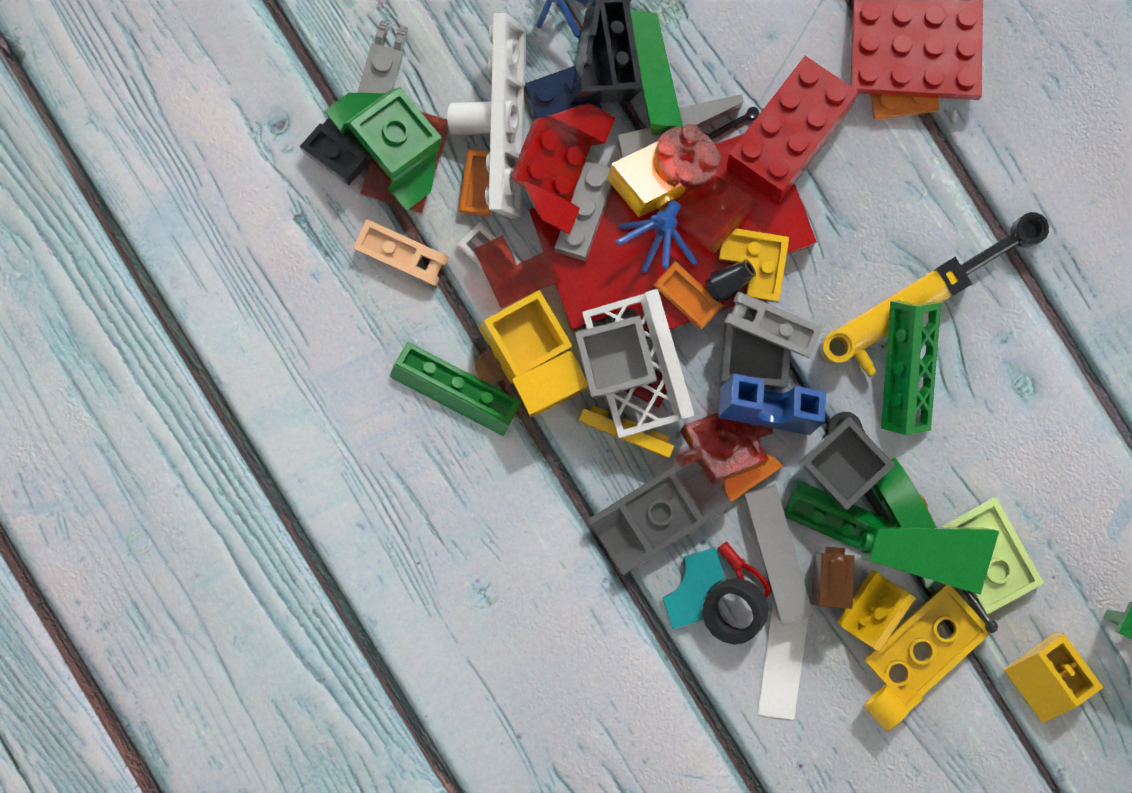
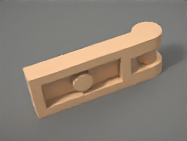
M366 219L353 246L354 250L436 287L440 279L437 275L441 267L446 266L449 259L448 256L368 219ZM422 256L430 260L426 271L417 267Z

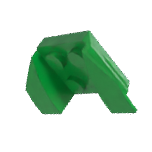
M401 87L389 90L386 93H348L324 111L342 134L350 129L392 180L388 190L405 211H408L431 193L437 152L442 137Z

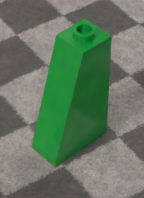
M870 527L869 532L864 533L860 542L861 559L981 595L999 531L983 527Z

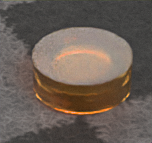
M493 351L484 352L478 357L475 370L482 381L495 384L502 381L506 376L501 368L502 365L495 358Z

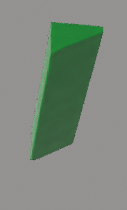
M630 11L643 85L641 91L651 135L683 129V123L657 13Z
M407 342L394 363L390 374L392 379L502 436L505 435L522 403L521 400Z
M799 480L796 482L784 510L785 518L860 550V542L864 533H868L870 527H897L895 522L855 504L848 510H841L823 490Z

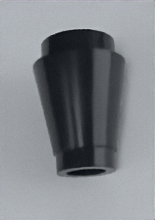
M745 259L742 262L711 272L710 277L705 280V284L710 295L716 301L720 302L723 299L728 301L756 276V271L751 262Z

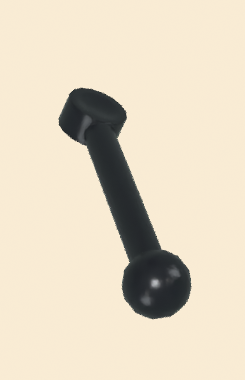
M750 107L745 115L709 134H701L699 137L700 143L707 146L711 143L712 139L747 120H755L759 115V110L756 107Z
M962 590L985 622L986 631L995 633L998 630V624L990 620L971 592Z

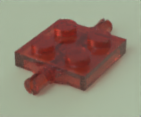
M718 413L683 425L680 433L690 450L677 454L676 462L679 463L681 468L697 462L704 470L711 484H717L764 466L769 458L761 447L759 438L771 435L773 428L759 425L753 427L749 423L718 418Z

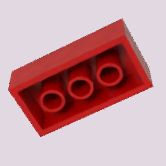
M805 55L731 150L726 167L779 204L853 108L858 91Z

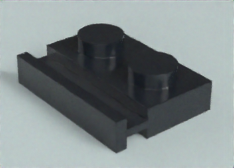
M329 117L323 124L320 123L299 146L303 153L347 185L354 181L369 164V159L372 157L350 129L342 134Z

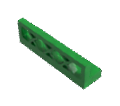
M901 300L890 301L881 429L903 435L931 430L941 303L933 301L916 304ZM929 311L928 323L923 327L924 312ZM924 344H925V345H926V352H925L924 357H923L922 360H921V358H920L921 349H922V347H923ZM923 376V386L918 391V382ZM920 408V423L915 424L916 413Z

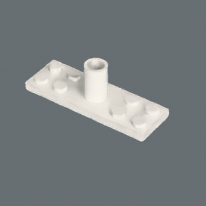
M493 13V24L489 27V38L493 44V53L488 61L489 73L492 76L491 101L451 103L448 108L447 122L452 135L491 134L490 153L486 157V168L488 173H490L489 186L485 190V200L489 210L510 219L522 218L523 187L519 186L510 177L524 144L526 27L507 13Z

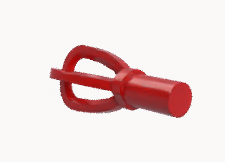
M727 541L717 548L719 553L735 571L737 578L744 579L741 572L743 568L761 582L765 588L764 596L766 598L771 594V587L768 581L755 568L745 563L744 558L741 559Z

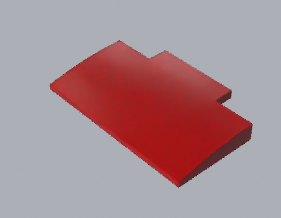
M744 134L677 157L688 178L689 184L683 196L675 200L682 206L675 217L678 221L675 230L697 260V265L693 266L671 236L669 267L663 269V237L646 273L642 272V267L657 234L650 229L620 246L616 244V240L637 229H620L619 225L621 223L651 220V217L659 211L658 208L638 217L617 190L612 187L587 261L556 253L555 245L561 230L542 221L535 208L530 209L529 213L571 331L586 327L582 312L655 290L656 288L653 285L675 261L707 290L705 280L710 277L711 272L735 264L719 261L724 227L789 237L787 255L814 246L817 241L796 185L792 186L778 204L726 167L728 155ZM748 283L738 292L746 294ZM659 292L670 330L691 323L684 314ZM735 295L728 301L724 299L720 301L724 306L717 313L733 308L736 304L733 302ZM641 302L626 308L624 313L633 310L635 316L640 315L641 320L643 319L645 314ZM622 308L610 312L618 315ZM605 313L591 317L593 324L612 318ZM646 321L643 325L644 331L650 333Z

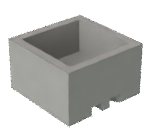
M640 315L575 332L592 398L657 382Z

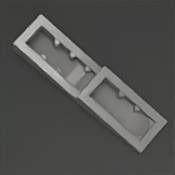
M742 94L679 108L683 123V129L651 135L650 128L619 134L617 142L621 159L666 137L670 143L740 109L744 102Z
M776 485L744 493L779 621L781 624H786L814 616Z

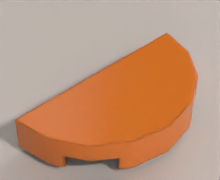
M765 453L745 454L737 458L728 467L724 479V492L732 502L782 468L783 465L775 457Z

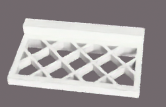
M658 289L582 312L586 327L590 329L594 328L591 317L605 313L616 319L615 322L624 320L622 316L626 308L641 302L645 314L642 324L644 325L647 321L650 333L645 331V335L652 339L654 345L650 352L651 359L656 352L659 365L654 362L652 363L654 367L661 370L663 379L657 390L648 385L642 386L655 393L646 410L629 402L635 388L630 389L625 399L614 393L606 395L619 438L695 417ZM622 308L618 316L610 312ZM664 384L666 386L668 396L660 392ZM657 396L671 403L673 416L660 419L649 413ZM615 398L623 402L619 411L615 402ZM626 405L643 413L637 426L623 429L620 416ZM646 416H648V417H650V418H652V419L655 420V421H652V422L643 424V422H644Z

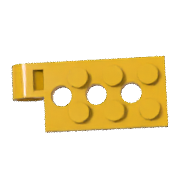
M944 584L892 632L880 652L873 649L863 659L885 683L863 705V708L885 732L899 724L923 700L922 697L991 634L986 631L985 622L952 586ZM948 619L954 625V632L948 638H941L937 633V626L942 620ZM918 642H926L930 647V654L925 660H917L913 655V648ZM895 664H902L906 669V677L901 682H893L889 677L890 668Z

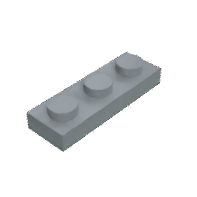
M588 161L585 162L571 203L580 207L571 233L567 234L560 231L555 245L556 253L587 261L613 187L607 180L609 167Z

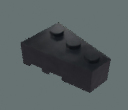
M594 0L585 11L570 105L631 101L643 89L629 0Z

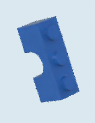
M734 373L720 387L718 418L805 435H811L825 422L826 392L795 386L788 392H768L764 390V379Z

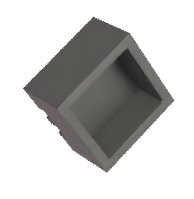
M744 317V319L750 322L754 320V318ZM724 323L719 383H725L734 373L764 379V387L786 388L788 385L791 351Z
M850 416L843 419L798 462L841 510H848L895 466Z

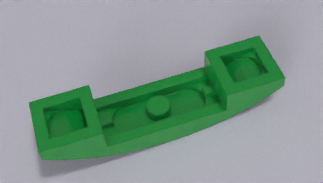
M896 458L891 459L895 466L873 485L879 500H884L897 527H936L924 501L909 476ZM920 577L925 588H928L938 583L936 581Z

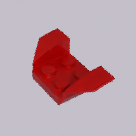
M587 103L533 120L510 178L526 189L542 221L567 234L571 233L580 207L570 202L591 146L606 143L615 117Z

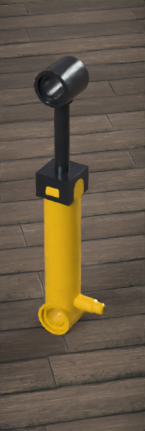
M1037 212L1024 214L1013 222L1009 236L963 264H960L955 256L830 332L820 342L819 352L825 362L834 365L841 364L855 357L867 376H873L877 371L865 349L888 336L890 301L901 300L916 304L933 301L944 302L972 285L968 277L969 274L1015 246L1030 248L1046 239L1049 233L1047 219ZM1025 222L1034 225L1036 229L1035 238H1029L1024 234L1023 225ZM832 339H838L844 343L845 352L842 356H835L830 352L829 344Z

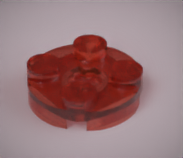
M694 124L675 127L666 131L656 144L655 156L653 158L654 168L664 182L673 187H676V185L687 187L686 190H697L706 186L712 180L721 161V156L713 141ZM682 153L690 155L693 163L690 164L687 160L682 162L680 160Z

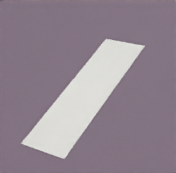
M808 594L810 603L812 594ZM774 601L758 715L794 720L808 617L781 624Z

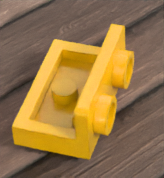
M872 570L861 583L859 590L853 597L852 609L844 608L837 624L868 646L880 652L915 600V597L887 580L877 571Z

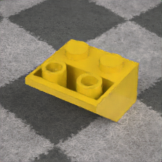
M1056 631L1003 669L1041 723H1045L1078 707L1104 688L1066 635Z

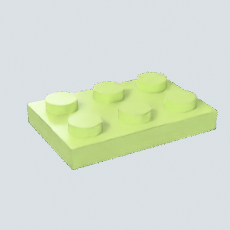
M993 497L941 526L983 527L999 531L981 595L973 593L987 615L1044 584L997 497Z

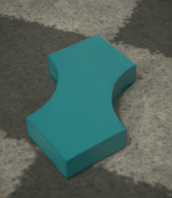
M715 547L684 556L685 572L680 585L673 592L662 597L672 629L704 620L702 607L707 592L714 584L725 579Z

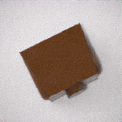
M825 547V553L815 552L812 605L852 609L855 555H845V548Z

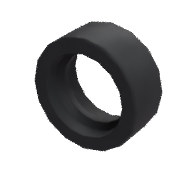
M734 578L723 581L708 594L703 603L702 615L706 627L714 637L722 642L736 645L748 642L762 630L768 619L769 608L766 597L759 587L748 580ZM726 594H734L744 599L752 610L753 620L751 624L746 628L740 629L732 627L725 622L718 608V602L721 597Z

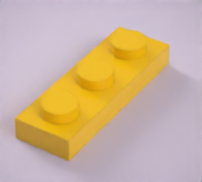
M593 405L590 411L583 408L578 422L619 438L614 421L608 418L610 414L608 411ZM621 419L624 430L638 425L630 420ZM653 430L650 435L639 432L619 438L667 459L670 458L674 445L668 443L670 437Z

